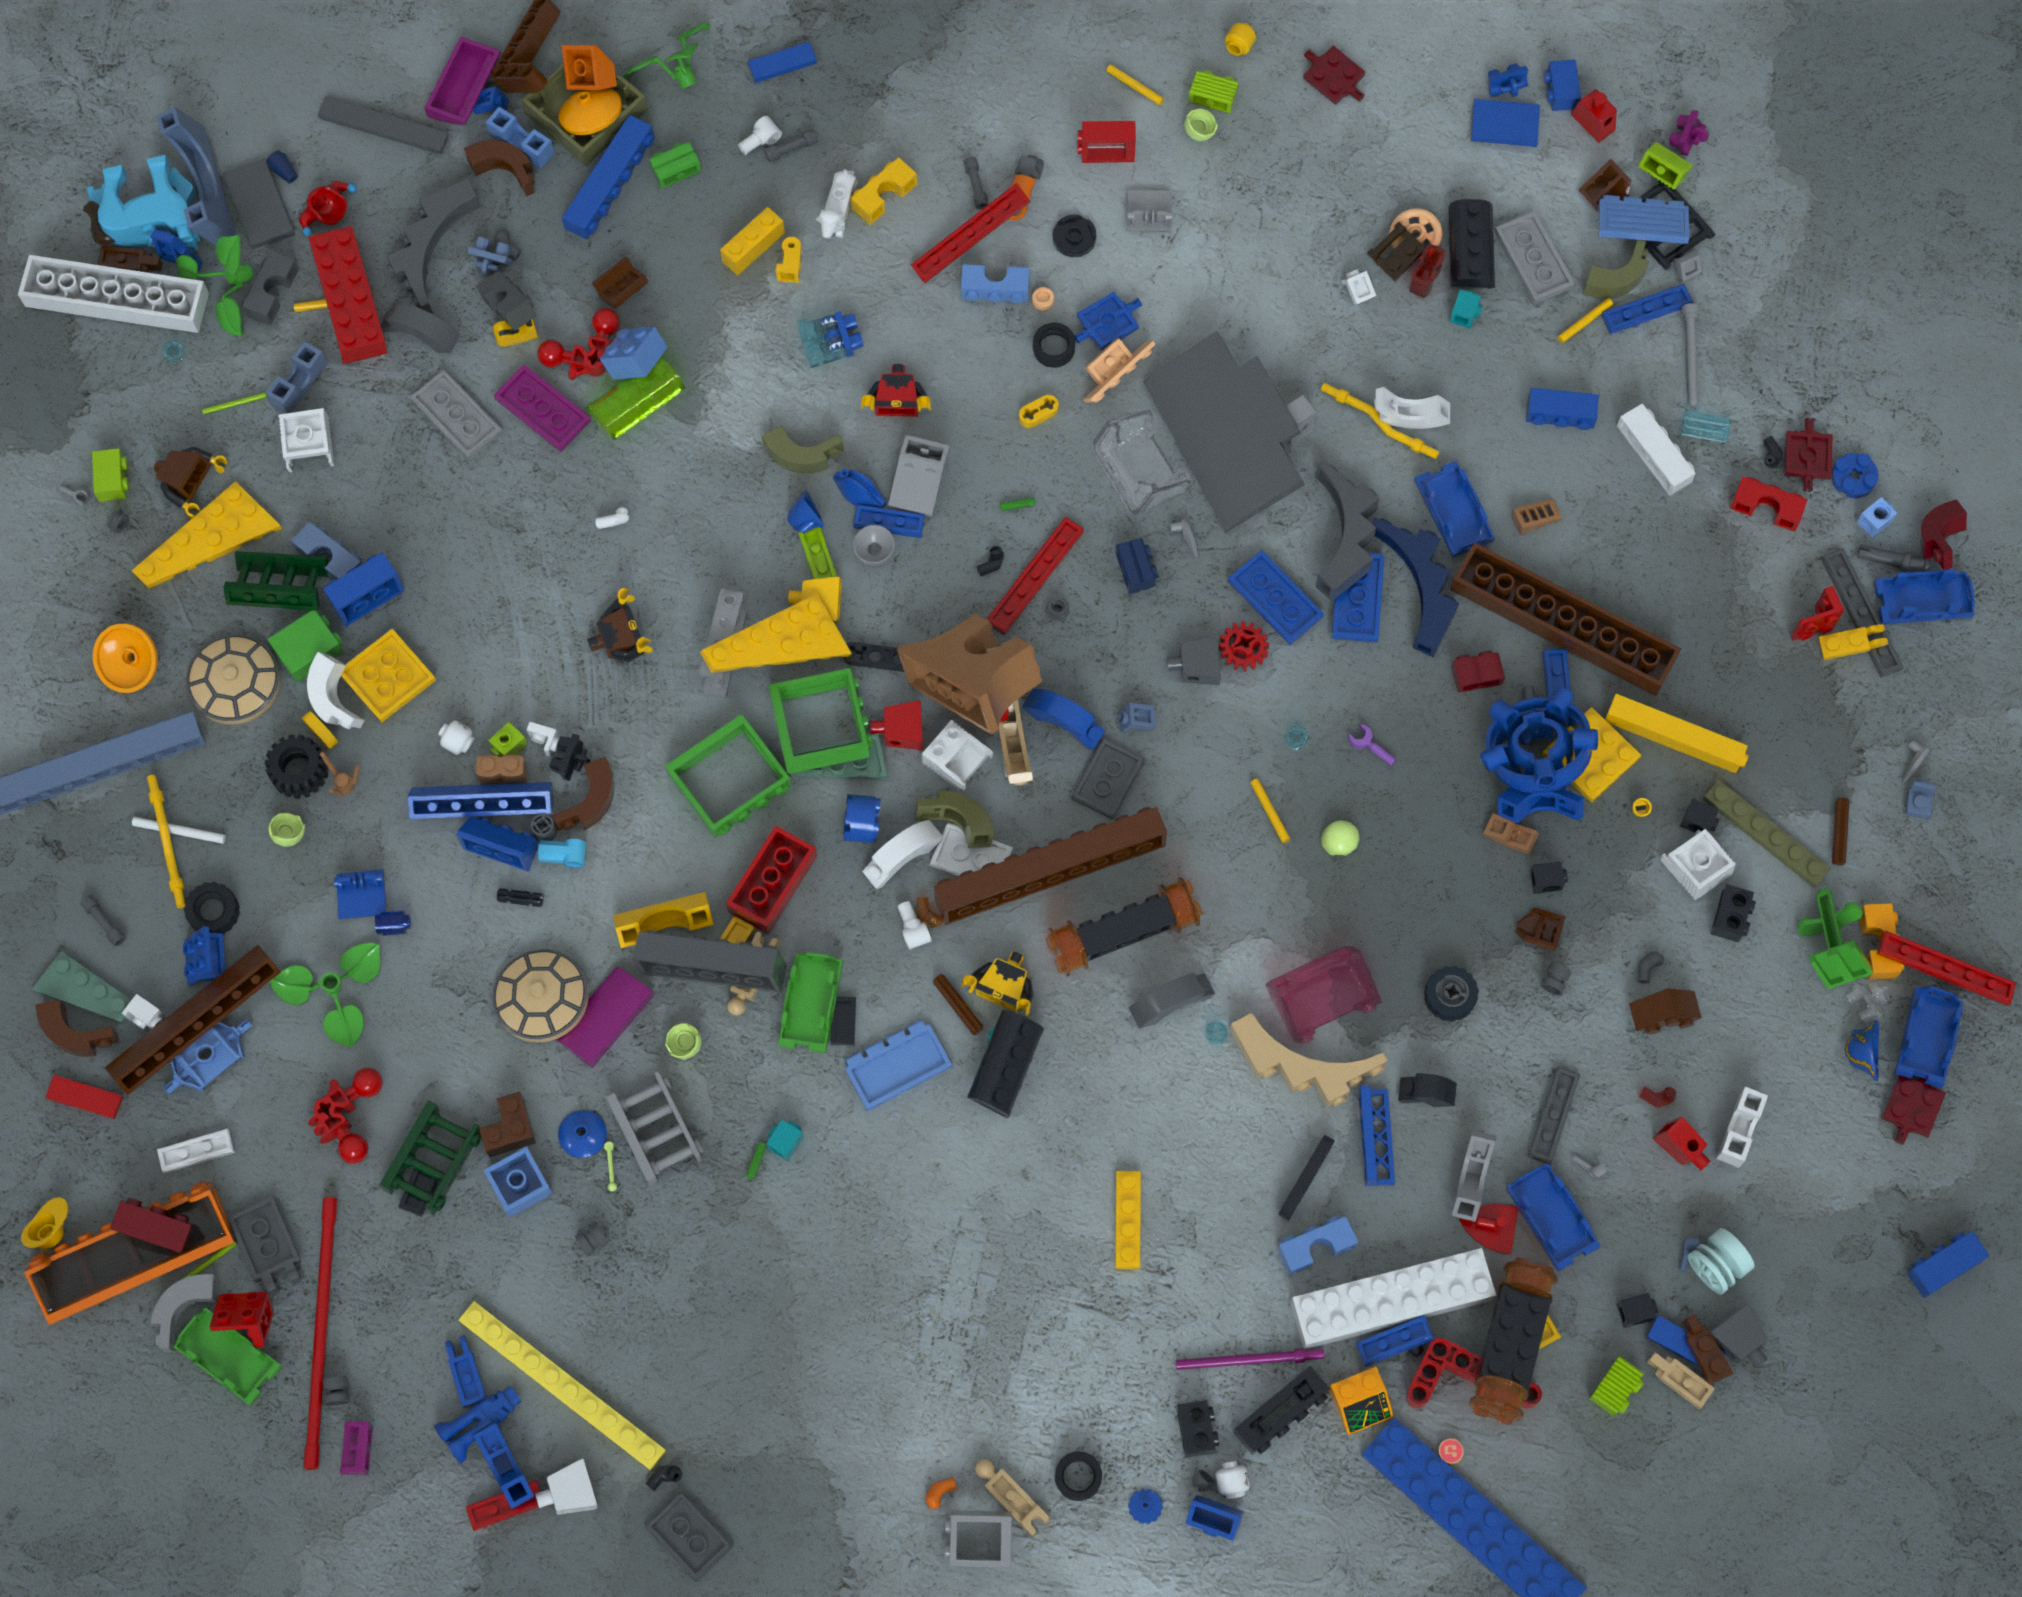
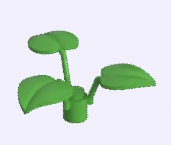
M709 22L692 27L676 38L677 41L681 39L683 49L671 54L664 60L665 62L673 59L678 60L680 65L674 68L675 73L657 56H653L633 65L623 78L627 79L631 72L648 64L658 63L671 75L673 80L677 79L682 89L696 83L697 80L692 72L693 68L689 58L692 57L693 51L699 45L696 43L686 46V40L690 35L701 29L710 30Z
M240 235L224 236L216 242L217 258L220 263L224 264V269L227 271L200 274L197 273V262L191 256L181 255L177 257V274L180 278L198 280V278L225 275L226 280L235 285L221 297L222 301L216 303V316L219 324L226 332L235 336H243L239 307L232 298L228 297L238 288L243 287V282L251 281L253 278V271L250 265L247 263L240 265Z
M364 943L348 949L342 955L339 962L340 968L347 973L345 975H337L332 972L326 973L322 976L321 981L311 986L313 983L311 972L303 966L295 965L283 969L281 973L270 981L272 989L284 1002L291 1005H301L308 1001L309 991L322 987L325 994L333 996L338 1009L330 1011L325 1016L323 1021L324 1031L331 1040L347 1047H352L362 1034L364 1020L361 1011L356 1006L348 1005L342 1009L337 995L342 988L340 980L348 979L352 976L353 980L358 983L372 981L380 971V947L377 943Z

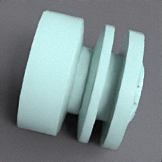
M1723 1228L1718 1229L1707 1239L1708 1246L1700 1244L1697 1247V1251L1693 1250L1688 1255V1261L1698 1277L1712 1291L1720 1295L1725 1293L1728 1287H1732L1735 1284L1734 1277L1741 1279L1755 1267L1751 1255L1732 1233Z

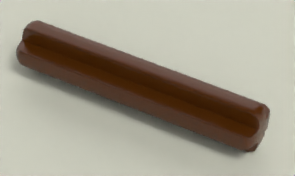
M1842 797L1836 800L1832 853V863L1840 866L1846 863L1850 804L1848 798Z
M943 974L938 975L933 980L936 988L973 1035L980 1033L983 1030L981 1022Z

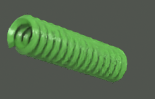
M1035 498L1002 502L999 505L1002 511L1019 509V507H1030L1035 505Z
M758 1143L757 1150L754 1152V1157L746 1174V1177L750 1180L755 1178V1173L758 1171L762 1155H764L763 1153H765L764 1151L767 1146L765 1143Z

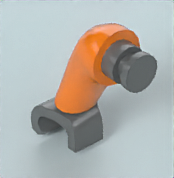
M1021 155L1014 173L1017 175H1015L1010 187L1017 183L1028 199H1030L1035 179H1040L1044 167L1043 160L1033 155H1028L1027 157ZM1028 204L1009 219L1012 221L1022 219L1026 215Z

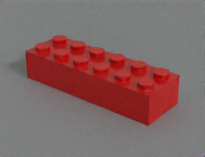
M352 226L308 236L343 364L387 354L384 336Z

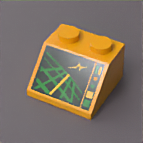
M1377 1367L1331 1384L1329 1387L1330 1396L1347 1436L1394 1417L1386 1388Z

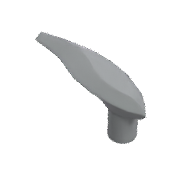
M1183 517L1181 522L1170 523L1171 532L1183 530L1184 539L1187 541L1195 558L1198 557L1197 546L1189 521Z
M1915 740L1909 744L1908 747L1916 755L1911 760V765L1905 773L1904 782L1914 774L1929 753V746L1923 747Z

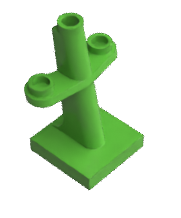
M1828 888L1819 890L1816 897L1821 918H1803L1797 925L1798 932L1802 936L1825 934L1828 949L1809 955L1811 965L1827 989L1873 975L1872 966L1855 940L1844 943L1841 927L1862 917V908L1855 902H1849L1843 909L1837 912L1832 891Z

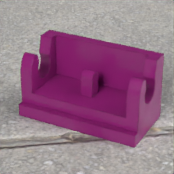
M345 1422L340 1474L368 1476L373 1425L369 1422Z

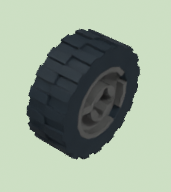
M1445 966L1442 969L1436 970L1430 976L1424 990V1000L1427 1003L1428 1010L1435 1017H1439L1444 1021L1461 1020L1464 1016H1468L1478 1000L1477 995L1479 993L1477 982L1473 979V975L1466 972L1463 968H1457V966ZM1448 990H1453L1456 995L1450 998Z

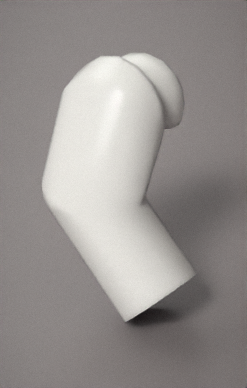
M621 507L616 510L614 515L596 518L597 528H608L626 523L629 520L628 510Z

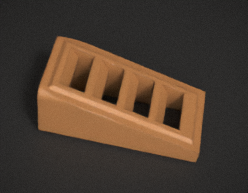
M1553 498L1513 509L1511 517L1520 535L1562 520V516ZM1550 506L1554 514L1553 516L1549 515L1546 507ZM1538 510H1542L1545 518L1541 517ZM1532 512H1534L1537 520L1533 519L1531 515ZM1524 515L1527 516L1529 522H1525Z

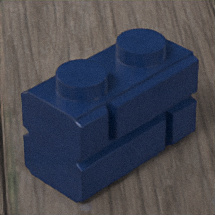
M1141 538L1117 544L1115 553L1128 593L1131 594L1153 588L1156 578H1158V571L1156 566L1150 563L1149 558H1152L1149 545H1144Z

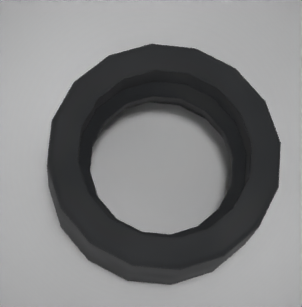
M1052 322L1044 324L1036 331L1033 339V352L1035 358L1046 367L1057 368L1071 361L1075 353L1076 340L1070 328L1062 323ZM1047 336H1061L1067 341V349L1062 354L1049 355L1042 350L1041 341Z
M1075 1451L1068 1453L1060 1459L1056 1467L1055 1482L1057 1489L1063 1496L1073 1501L1090 1499L1101 1486L1102 1470L1100 1463L1094 1456L1086 1452ZM1076 1461L1088 1464L1093 1472L1091 1485L1082 1491L1072 1490L1066 1485L1064 1480L1066 1467Z

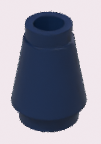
M277 150L267 158L268 168L288 184L298 178V174L285 153Z

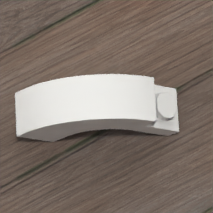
M1384 387L1376 389L1375 410L1380 412V420L1384 423L1411 429L1434 428L1450 424V403L1439 395L1411 400L1400 398Z
M317 652L310 666L307 678V691L313 709L326 723L339 724L347 729L351 727L361 728L365 720L346 709L340 703L337 695V684L347 665L329 654Z
M930 820L919 822L905 829L882 846L872 856L873 860L862 872L876 889L882 888L903 865L919 855L930 853L944 837Z

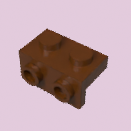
M624 257L592 284L600 299L616 309L645 286L648 280L645 275L632 266L627 257Z

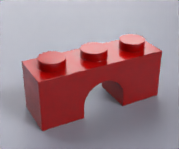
M1742 476L1730 509L1752 516L1756 506L1767 504L1774 509L1776 514L1773 524L1795 532L1808 499L1803 498L1797 493L1783 491L1775 485L1760 483L1755 478Z

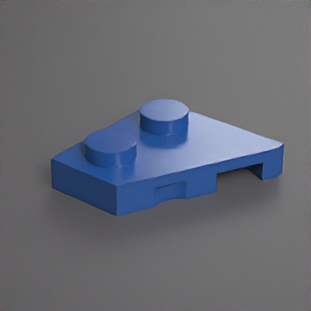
M153 230L150 237L160 259L176 264L177 257L189 255L197 262L198 271H200L203 262L174 234L166 230Z

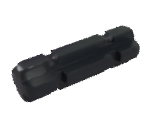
M500 888L497 892V901L502 903L509 901L510 904L527 906L532 904V906L541 907L544 896L542 893L534 892L530 894V892L511 890L510 892L508 889Z

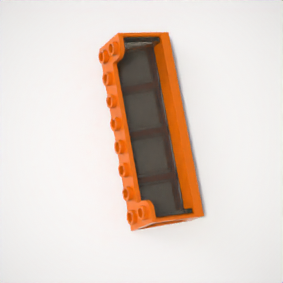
M205 1181L193 1185L191 1187L192 1190L185 1194L180 1191L169 1196V1201L160 1204L157 1201L147 1206L150 1209L152 1205L166 1209L165 1214L173 1217L175 1213L189 1217L188 1222L194 1223L185 1250L182 1253L111 1230L112 1222L101 1226V1231L95 1234H91V1232L84 1233L77 1237V1242L70 1245L64 1242L54 1247V1252L45 1255L42 1252L31 1257V1261L28 1262L24 1274L48 1325L234 1243L235 1236L213 1182L207 1184Z

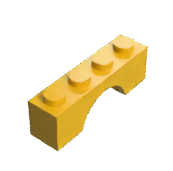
M706 892L613 915L621 948L636 945L639 932L647 933L648 930L658 931L676 926L685 927L691 931L714 925Z

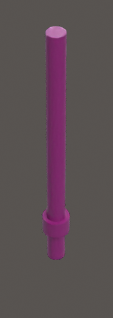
M1295 1348L1294 1351L1181 1359L1176 1360V1370L1295 1361L1296 1364L1305 1363V1360L1325 1359L1324 1349L1304 1350V1348Z

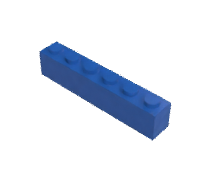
M631 115L628 116L563 215L564 229L586 240L591 233L594 234L596 232L600 219L608 214L613 199L619 197L621 187L630 180L633 173L632 170L636 164L639 165L647 147L650 148L655 140L652 125Z
M552 782L412 787L408 794L410 819L552 813L554 806Z

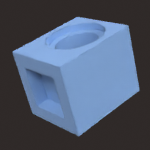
M1881 497L1860 515L1857 523L1874 538L1893 522L1897 512L1890 502L1885 501ZM1874 514L1881 515L1883 519L1877 518Z

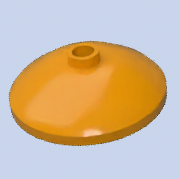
M611 88L579 90L563 103L559 110L558 120L563 130L570 134H593L605 129L617 119L622 110V101L619 94Z
M121 623L106 628L98 636L93 648V665L98 677L107 687L117 692L131 693L143 689L151 682L157 670L158 655L153 640L143 629L133 624ZM132 653L135 656V660L131 658Z

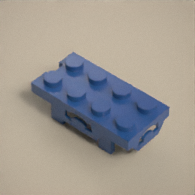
M1457 461L1442 466L1441 471L1433 475L1429 471L1415 477L1414 482L1452 558L1469 552L1474 542L1481 546L1494 542L1495 537L1487 523L1488 517L1470 481H1468L1464 469H1460Z
M1955 569L1913 573L1903 572L1897 573L1892 578H1879L1874 581L1876 597H1881L1882 606L1879 608L1882 625L1972 618L1974 616L1975 597L1972 581L1967 576V572H1955Z
M1933 986L1915 987L1895 1074L1907 1078H1912L1915 1075L1925 1078L1926 1084L1939 1088L1944 1086L1948 1066L1955 1048L1960 1025L1958 1021L1961 1017L1963 1003L1954 993Z
M1549 1163L1539 1166L1506 1187L1507 1192L1558 1272L1573 1264L1572 1258L1580 1253L1587 1256L1601 1247L1593 1235L1591 1226L1560 1177L1555 1175Z

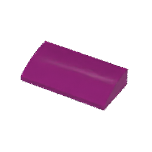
M460 36L425 106L426 116L446 123L466 125L501 51Z
M617 966L589 998L587 1009L580 1022L570 1032L556 1039V1041L593 1068L653 998V991Z

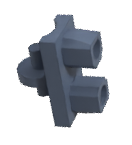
M477 237L474 247H469L467 253L484 259V261L477 260L476 267L482 268V275L489 276L491 271L497 272L499 270V266L494 265L493 262L507 266L512 265L513 260L509 258L511 246L497 242L495 252L491 253L488 252L491 241Z

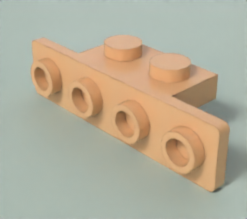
M1119 338L1108 345L1085 367L1098 384L1083 398L1085 403H1097L1105 396L1104 392L1109 387L1113 388L1121 381L1120 377L1124 373L1128 374L1136 368L1137 365L1135 363L1140 358L1145 359L1152 353L1151 348L1155 346V342L1153 340L1144 342L1132 354Z

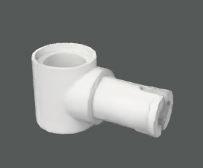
M763 116L755 123L754 130L752 131L753 134L740 142L738 147L746 156L760 144L762 146L765 143L769 146L773 145L781 138L782 132L769 116Z
M906 901L899 904L898 910L904 924L902 934L908 949L911 950L931 942L925 922L921 923V920L917 919L911 903Z

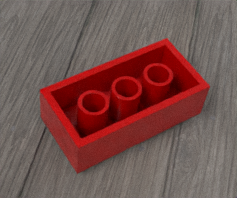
M775 825L726 902L728 912L769 934L817 858L816 847Z

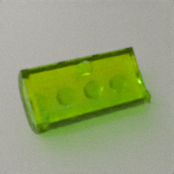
M661 356L646 377L624 379L597 400L587 405L586 409L608 435L615 440L686 388L676 371Z

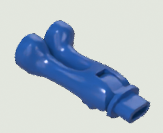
M509 1386L504 1391L498 1390L496 1394L483 1399L455 1420L448 1423L439 1422L433 1427L443 1442L447 1444L456 1460L461 1464L467 1459L468 1447L476 1441L472 1433L493 1422H496L498 1426L510 1414L509 1410L514 1412L513 1408L522 1401L514 1389ZM476 1420L479 1421V1423L473 1428H471L469 1431H467L460 1437L452 1440L454 1436L460 1433L466 1426H468Z

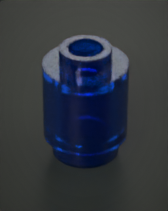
M404 910L381 912L380 915H375L376 933L383 936L406 934L407 929H411L410 915H406Z

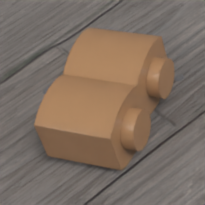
M510 754L502 757L482 755L476 760V775L479 782L483 785L526 783L527 765L524 757Z

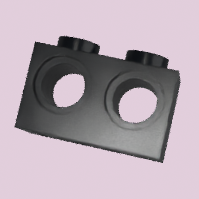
M1726 884L1721 892L1711 934L1735 942H1739L1742 936H1747L1750 923L1747 922L1748 914L1752 915L1756 901L1752 900L1754 892ZM1732 900H1740L1743 907L1735 906ZM1726 921H1733L1737 928H1730Z
M1207 1400L1177 1405L1176 1409L1185 1458L1215 1453V1446H1219L1217 1431H1212L1211 1422L1215 1421L1213 1407H1208ZM1194 1410L1200 1411L1203 1415V1420L1200 1422L1192 1421L1189 1416L1190 1412ZM1203 1435L1207 1439V1445L1198 1447L1194 1443V1437Z

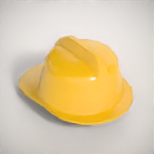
M57 1197L47 1201L21 1234V1242L24 1246L28 1248L38 1247L42 1251H46L55 1247L64 1236V1221L68 1214V1203L66 1200Z

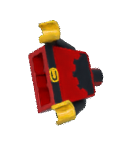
M893 364L891 374H882L881 379L876 381L867 394L861 398V409L864 406L871 407L870 410L873 411L875 404L876 416L918 417V412L921 411V408L931 410V402L927 393L919 382L914 381V375L905 374V365Z

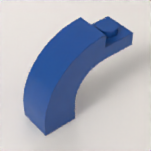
M1033 688L1022 706L1037 721H1047L1060 726L1090 750H1094L1105 732L1094 721L1095 717L1068 698L1052 691Z
M1569 785L1556 791L1538 794L1521 792L1510 787L1498 796V816L1518 824L1525 816L1532 812L1550 810L1579 821L1584 816V797L1569 792Z
M496 1422L472 1433L511 1509L534 1497Z

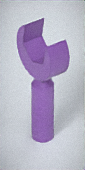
M1360 724L1359 728L1365 733L1363 739L1355 740L1349 733L1348 740L1354 748L1364 749L1369 747L1374 754L1390 766L1397 760L1377 743L1371 742L1372 731L1368 726Z

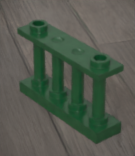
M235 551L237 571L240 572L236 582L225 581L223 589L226 605L318 611L320 602L318 588L315 587L318 577H328L325 567L328 565L327 557ZM249 572L262 573L260 582L246 583ZM272 573L285 574L282 585L269 584ZM295 575L308 576L306 585L292 586Z
M428 1100L379 1185L383 1191L391 1195L395 1189H401L429 1203L427 1210L434 1216L437 1210L441 1211L444 1207L447 1192L472 1148H476L479 1145L482 1137L479 1125L474 1123L469 1131L440 1117V1110L437 1104ZM437 1125L465 1139L459 1152L428 1138L427 1132L430 1127ZM424 1146L452 1160L453 1162L447 1173L416 1159L415 1153L418 1148ZM412 1167L440 1181L441 1183L435 1194L433 1195L405 1181L403 1174L406 1169Z

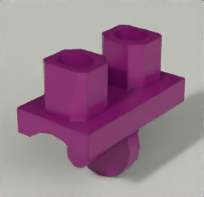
M1692 110L1690 115H1679L1676 125L1677 129L1683 130V132H1672L1669 138L1670 146L1680 148L1682 155L1688 156L1693 144L1699 145V142H1706L1709 138V133L1705 130L1706 125L1701 124V121L1697 118L1699 112L1696 110Z

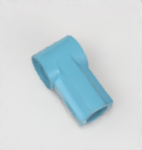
M568 839L566 842L540 840L538 860L539 862L563 863L565 866L573 868L584 867L587 843L580 839Z

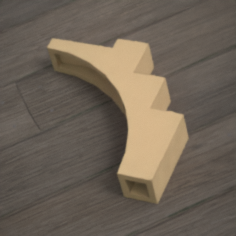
M998 647L986 648V653L991 652L997 649ZM1017 699L1008 708L1009 715L1007 720L999 723L998 736L1001 743L1003 767L1009 784L1023 785L1028 781H1033Z
M1253 1013L1231 1023L1229 1029L1257 1079L1262 1076L1264 1079L1269 1078L1277 1073L1276 1069H1279L1292 1093L1296 1091L1302 1093L1311 1088V1083H1314L1327 1107L1331 1105L1337 1107L1345 1103L1350 1093L1349 1085L1351 1088L1356 1087L1364 1081L1363 1078L1370 1074L1372 1077L1385 1071L1384 1067H1386L1388 1062L1384 1053L1365 1060L1348 1063L1309 1059L1292 1052L1278 1043L1262 1028Z

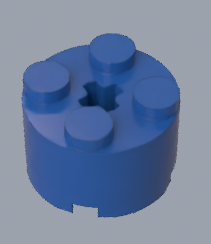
M847 794L843 841L876 842L879 831V821L877 820L878 812H880V798H876V796Z

